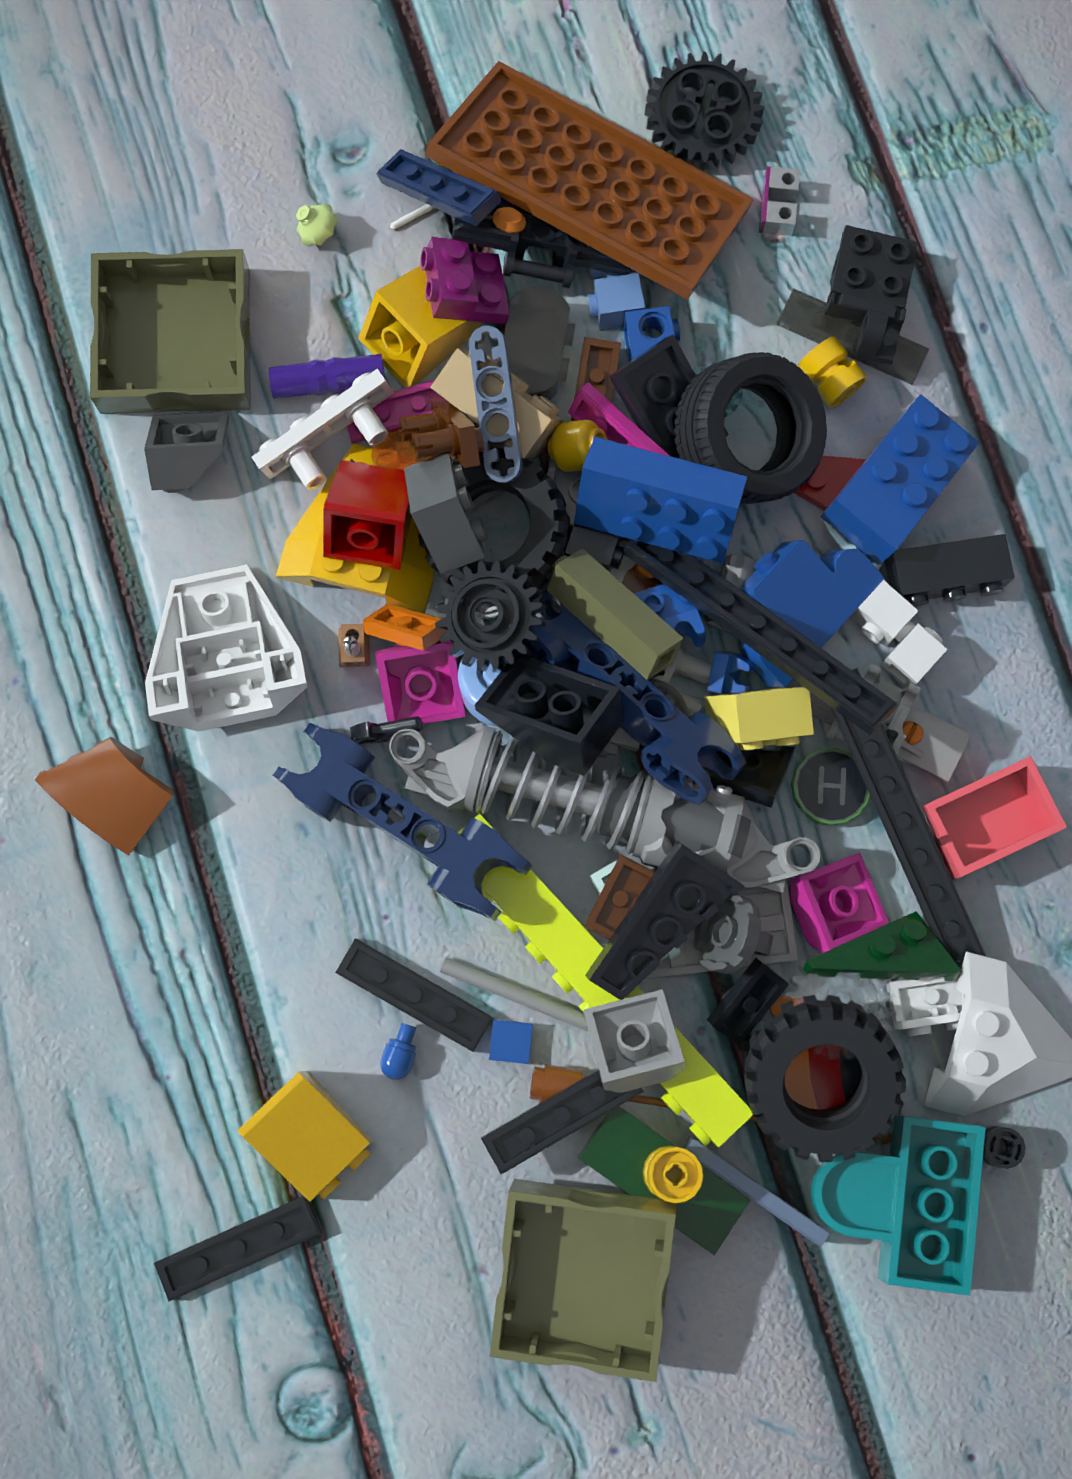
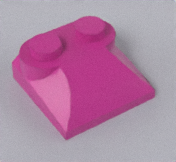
M439 640L425 651L400 645L375 651L387 722L419 716L423 724L466 717L458 683L456 657L449 654L453 644H444Z
M861 853L791 879L789 886L791 904L807 942L821 954L889 923Z

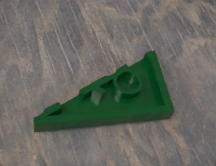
M917 911L810 958L803 966V970L807 975L816 974L820 977H836L838 972L859 973L860 978L870 979L902 977L906 980H919L922 975L944 976L945 981H954L962 972Z

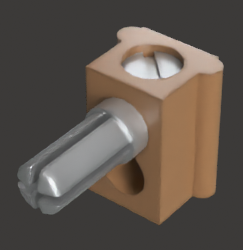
M341 624V628H338L339 667L370 666L369 635L364 633L363 624ZM352 634H357L359 638L358 640H356L353 636H351L350 641L349 636Z

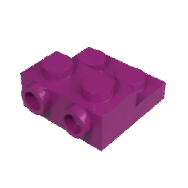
M431 237L428 246L423 247L421 251L420 266L422 271H426L425 297L428 302H431L433 318L506 324L510 312L499 254L474 252L469 250V244L449 238Z

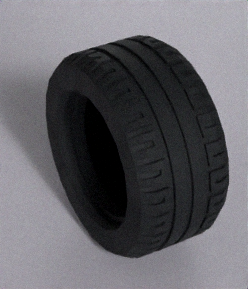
M768 352L746 353L706 367L685 388V392H683L681 401L678 404V410H676L677 419H675L674 433L676 435L675 444H677L676 449L680 455L679 458L747 476L740 505L778 500L798 491L815 473L824 454L827 424L826 413L819 392L809 376L800 367H797L795 363L790 362L785 357L782 358L780 355H773ZM740 389L750 390L764 399L773 413L777 428L776 447L769 461L758 471L751 470L736 459L727 445L724 433L725 411L732 396Z

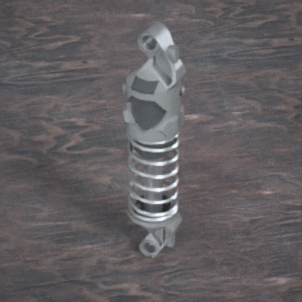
M489 726L484 727L457 746L441 753L435 752L419 732L413 729L399 730L390 740L389 749L394 761L408 775L405 790L429 796L436 804L448 811L464 809L471 812L475 810L476 813L481 811L482 814H485L490 809L496 791L507 792L508 797L505 809L507 821L514 818L522 797L533 800L530 815V824L533 829L539 826L548 804L557 806L555 830L558 835H561L566 830L573 812L582 813L580 837L583 842L588 841L596 829L599 835L605 836V844L609 850L616 844L624 845L628 855L632 853V856L641 859L642 864L655 868L661 865L678 840L745 886L743 889L759 887L783 893L786 879L811 872L818 866L820 861L819 847L808 838L799 837L778 845L770 844L761 833L745 798L733 794L732 789L724 785H718L716 789L713 788L707 800L697 805L684 800L674 792L663 787L645 769L631 778L623 776L620 762L612 766L608 777L605 779L604 786L596 785L597 759L585 776L579 775L578 779L570 777L571 771L563 769V775H560L562 767L556 765L552 772L545 771L547 761L535 752H532L527 765L521 764L523 745L514 737L508 742L501 758H498L503 734L501 730L496 732V728ZM406 740H414L419 744L418 753L409 759L399 756L398 747ZM515 747L514 760L509 761V758ZM539 758L538 768H535V764ZM686 776L689 786L699 792L698 785L693 783L690 777ZM795 846L805 849L808 853L809 862L804 868L794 865L791 861L790 852Z

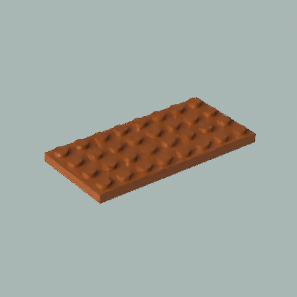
M500 61L493 66L430 140L425 153L426 157L459 175L496 190L501 198L687 300L741 223L753 202V198L685 161L673 157L674 155Z

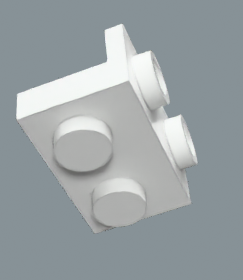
M944 976L921 977L919 980L887 982L886 986L894 1030L907 1029L908 1037L932 1033L931 1025L946 1023L947 1031L956 1030L966 996L956 990L959 976L954 981H945Z

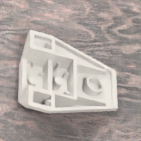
M247 565L171 580L145 681L148 712L151 720L198 732L276 716L308 687L301 650Z

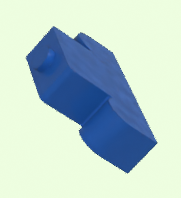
M799 540L782 542L773 552L762 556L754 565L756 569L754 573L739 589L822 648L885 578L860 550H831L819 558L806 541ZM743 643V657L756 665L754 672L766 686L785 688L793 680Z

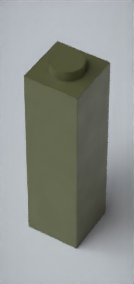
M583 548L570 556L563 555L553 564L551 569L552 576L547 591L604 643L613 648L643 677L649 680L672 664L684 638Z

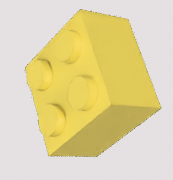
M805 687L705 696L706 714L724 728L740 750L764 748L763 746L765 745L784 746L800 744L799 736L814 734L810 691Z

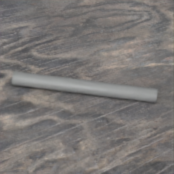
M447 957L443 962L440 970L441 973L588 1031L585 1015L581 1011Z

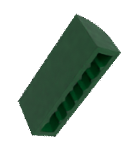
M618 1106L606 1114L577 1158L629 1195L660 1199L651 1193L644 1183V1163L650 1153L659 1147L675 1145ZM701 1165L703 1172L701 1187L694 1197L686 1202L677 1203L674 1227L715 1256L751 1200Z

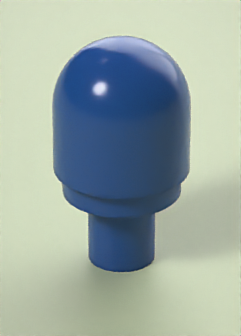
M401 1023L396 1039L390 1038L389 1042L385 1045L380 1060V1068L389 1079H403L411 1071L416 1056V1046L411 1045L416 1031L414 1026Z

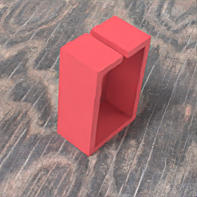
M1031 756L921 807L934 839L940 845L938 848L953 880L1067 828Z

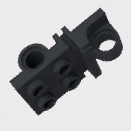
M846 225L831 274V290L827 298L828 304L824 315L862 323L855 356L892 365L899 334L905 321L907 311L905 307L918 242Z

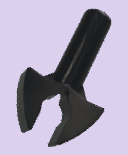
M419 716L379 724L367 721L350 727L351 740L358 742L359 745L388 742L387 738L392 737L397 731L402 729L422 731L423 722Z

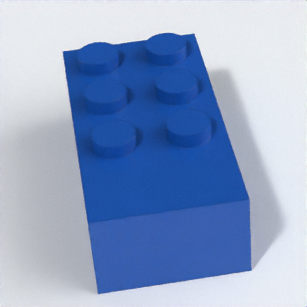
M920 394L902 413L820 517L875 563L880 565L899 548L980 442Z
M594 437L582 468L573 524L724 564L747 476Z

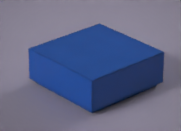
M493 1020L489 1060L529 1064L533 1024Z

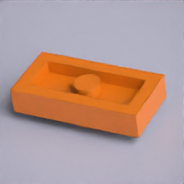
M388 603L362 620L365 634L422 651L438 642L448 632V630L441 629L435 625L442 618Z

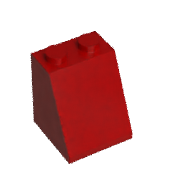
M341 460L323 507V557L401 570L412 520L403 469H392L368 465L363 462Z

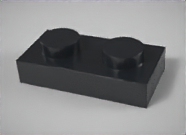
M755 958L706 1020L740 1046L789 986V983L758 958Z

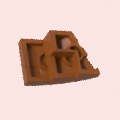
M113 737L95 744L93 748L85 752H79L69 757L67 761L47 771L39 772L35 779L43 790L73 817L128 856L174 794L172 788L141 769L144 757Z

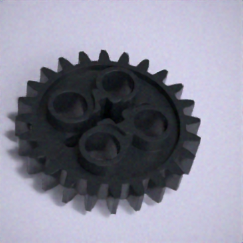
M703 52L701 61H696L694 56L688 53L686 64L675 58L673 70L663 66L661 78L654 77L652 89L647 91L646 102L648 103L645 104L644 116L648 117L646 129L654 130L651 141L653 143L663 141L662 150L666 152L673 150V157L680 159L683 156L687 158L686 163L690 165L693 164L694 160L699 161L702 170H705L708 161H712L714 166L719 169L723 157L733 164L736 152L744 156L747 152L748 144L754 145L757 137L756 132H760L763 122L760 118L763 116L764 106L759 105L763 94L762 92H753L757 83L756 79L745 81L748 69L743 68L736 72L734 70L736 60L734 59L727 65L722 64V54H718L714 62L709 61L707 52ZM712 83L715 87L712 92L710 105L706 113L701 136L696 139L693 135L696 130L698 117L702 109L707 86ZM684 88H694L698 92H688ZM721 97H728V98L732 99L733 101H732V102H725V101L721 100L720 98H721ZM684 120L689 124L679 125L675 121ZM718 129L721 130L724 134L716 135L712 133L710 130Z

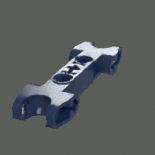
M547 589L542 592L539 603L546 606V610L540 613L544 619L537 616L536 618L544 621L546 626L533 629V633L540 637L541 642L528 641L526 643L531 651L529 657L619 687L624 722L620 727L645 747L641 753V760L644 768L654 779L684 800L700 805L707 800L709 793L714 788L709 775L703 768L708 769L723 779L733 780L739 776L746 761L738 746L723 727L703 712H696L689 717L684 715L673 705L667 696L648 679L643 677L613 648L596 636L553 597ZM551 599L559 604L561 614L553 609ZM721 751L727 754L732 762V767L726 765L716 752ZM686 776L696 782L699 792L689 786Z
M309 723L303 732L320 746L321 757L318 765L310 772L297 774L278 767L272 776L284 784L306 808L331 823L343 805L437 866V869L427 882V886L458 907L496 921L501 911L482 894L481 884L484 876L491 869L501 866L527 875L532 864L514 850L497 831L474 817H471L461 834L450 829L367 776L365 772L375 759V756L341 733ZM376 793L375 801L367 807H362L364 798L368 794ZM390 809L401 818L406 817L403 823L394 822L388 816ZM440 833L439 841L435 846L430 848L424 847L425 840L430 834Z

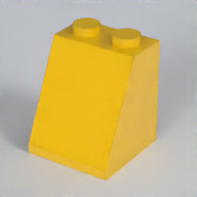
M421 266L416 267L375 292L358 337L361 343L373 355L382 354L384 366L405 388L417 385L455 352L457 348L470 339L472 333L481 327L483 323L433 318L431 302H428L425 297L426 271H422Z
M308 1071L298 1072L237 1130L309 1202L317 1195L323 1200L328 1197L341 1184L337 1176L347 1166L354 1171L371 1155L366 1147L373 1142Z

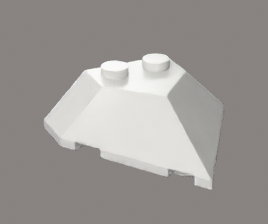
M966 951L961 968L962 972L959 975L956 986L957 991L966 995L946 1069L934 1067L924 1105L956 1115L967 1116L1072 1078V1039L1006 962Z

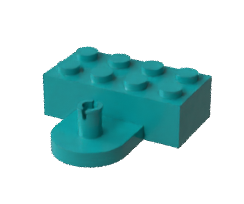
M893 1115L894 1127L892 1128L890 1156L854 1151L856 1155L854 1158L844 1160L842 1153L832 1155V1162H823L819 1166L811 1185V1198L817 1215L828 1227L840 1234L881 1240L878 1268L879 1280L887 1285L971 1295L986 1127Z

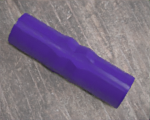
M382 354L350 358L333 357L328 360L315 359L307 363L269 367L273 399L303 395L321 396L329 392L342 393L352 387L353 382L360 375L368 372L372 373L376 369L379 370L385 379Z

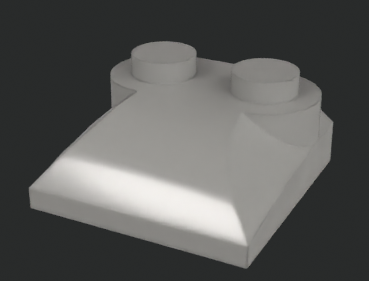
M663 989L583 1009L604 1090L626 1092L669 1081L685 1070V1061Z

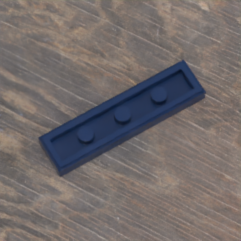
M402 149L376 173L382 184L474 226H477L501 202V198L496 190Z

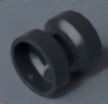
M1000 1126L985 1128L984 1163L998 1168L1009 1169L1016 1167L1022 1162L1026 1146L1022 1136L1017 1131Z

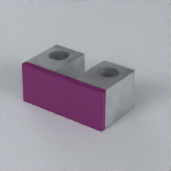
M767 166L763 178L759 233L792 236L796 225L797 204L768 201V199L795 202L799 190V169Z

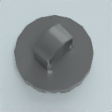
M731 894L718 906L719 911L708 921L704 919L695 928L694 946L696 950L701 951L703 960H700L702 966L721 974L737 972L747 964L753 954L769 956L774 937L771 934L760 931L761 920L758 908L751 899L739 894L735 896Z

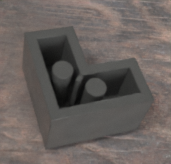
M448 452L405 467L404 472L411 515L440 574L485 558L482 542L488 540L481 518L473 519L470 511L474 509V505L467 489L470 485L461 464L455 466Z

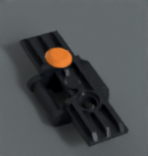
M498 204L477 226L456 217L454 219L452 239L506 252L503 263L504 276L511 277L513 273L561 283L562 288L569 289L572 283L574 266L620 275H628L631 272V268L591 246L580 247L575 245L572 240L578 239L516 205L509 207ZM535 246L553 250L552 266L523 260L526 249Z

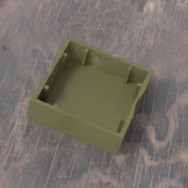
M243 249L192 250L170 255L148 252L91 253V307L94 315V334L90 346V398L100 414L251 410L249 266Z
M514 1179L508 1191L502 1244L504 1267L502 1284L496 1297L490 1357L547 1366L574 1365L600 1374L656 1382L677 1203L656 1198Z

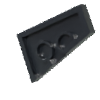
M781 746V751L761 750V748L740 750L746 764L739 776L733 780L723 779L708 769L703 768L709 775L715 789L718 785H724L731 788L733 794L743 796L745 800L772 808L793 759L795 747ZM717 751L716 753L724 763L732 767V762L728 755Z

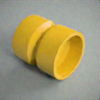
M835 336L829 337L818 344L797 365L809 376L814 384L818 385L819 395L829 409L847 400L868 379L855 361L846 360L848 352Z
M664 1146L650 1153L644 1163L643 1177L649 1191L655 1196L667 1202L680 1203L686 1202L696 1195L702 1184L703 1172L697 1157L690 1151L675 1146Z

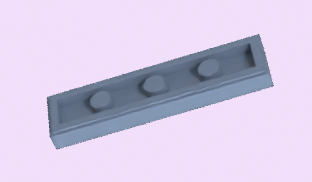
M689 1136L682 1146L683 1149H687L694 1154L700 1164L816 1245L822 1246L830 1235L820 1225L711 1149L705 1147L695 1138Z

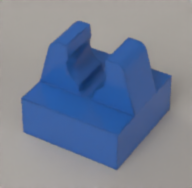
M731 651L714 652L707 690L720 694L750 692L752 686L743 684L740 681V673L742 670L755 671L756 665L744 658L743 654Z

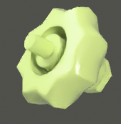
M327 203L322 205L312 204L310 207L305 205L299 208L296 214L299 220L296 231L301 236L304 246L314 244L321 246L327 238L334 234V227L338 218L333 213L331 205Z

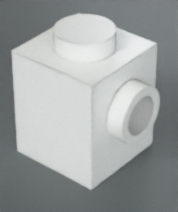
M883 580L851 617L862 626L861 631L869 640L877 644L880 642L886 647L893 638L901 642L915 627V624L910 620L919 610Z
M918 623L880 666L907 688L910 683L916 685L948 649L942 645V638L929 627L923 628Z

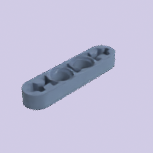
M482 326L472 333L469 339V351L479 427L484 441V466L491 479L499 483L508 484L520 476L523 465L508 346L504 335L497 328ZM490 334L494 341H498V346L492 348L493 361L497 363L502 360V367L488 366L480 370L479 364H488L486 352L478 349V344L483 343L485 340L484 336ZM498 374L504 380L503 391L494 397L486 395L482 388L484 379L488 375ZM496 414H503L509 420L507 433L500 437L491 435L488 430L489 419ZM512 440L513 447H504L506 458L514 461V467L508 468V475L502 476L501 471L494 470L493 468L494 463L500 462L499 449L494 448L490 450V443L503 444Z

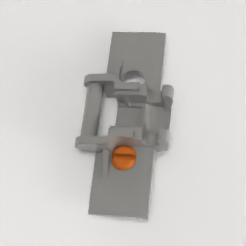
M871 664L863 679L897 703L894 712L883 722L888 736L891 738L898 758L948 783L972 734L913 706L912 704L919 694L921 687L910 683L907 688L902 689L880 678L882 668ZM793 679L785 688L803 686ZM810 692L812 716L831 725L826 737L831 740L836 737L846 742L830 706Z

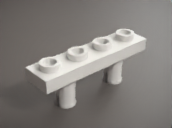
M378 369L372 373H364L355 379L352 387L340 395L336 394L326 399L322 403L321 409L311 416H305L296 420L290 426V430L281 437L270 439L262 444L259 452L252 456V459L269 479H272L291 465L308 490H313L326 480V476L310 454V451L352 422L355 423L370 446L382 443L389 433L372 408L394 392Z

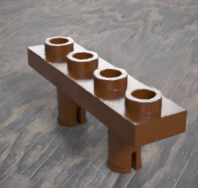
M441 395L430 397L432 413L399 417V426L402 427L400 429L403 442L412 440L415 443L413 449L416 459L451 452V455L464 468L480 465L479 452H484L481 429L475 428L472 420H469L463 412Z

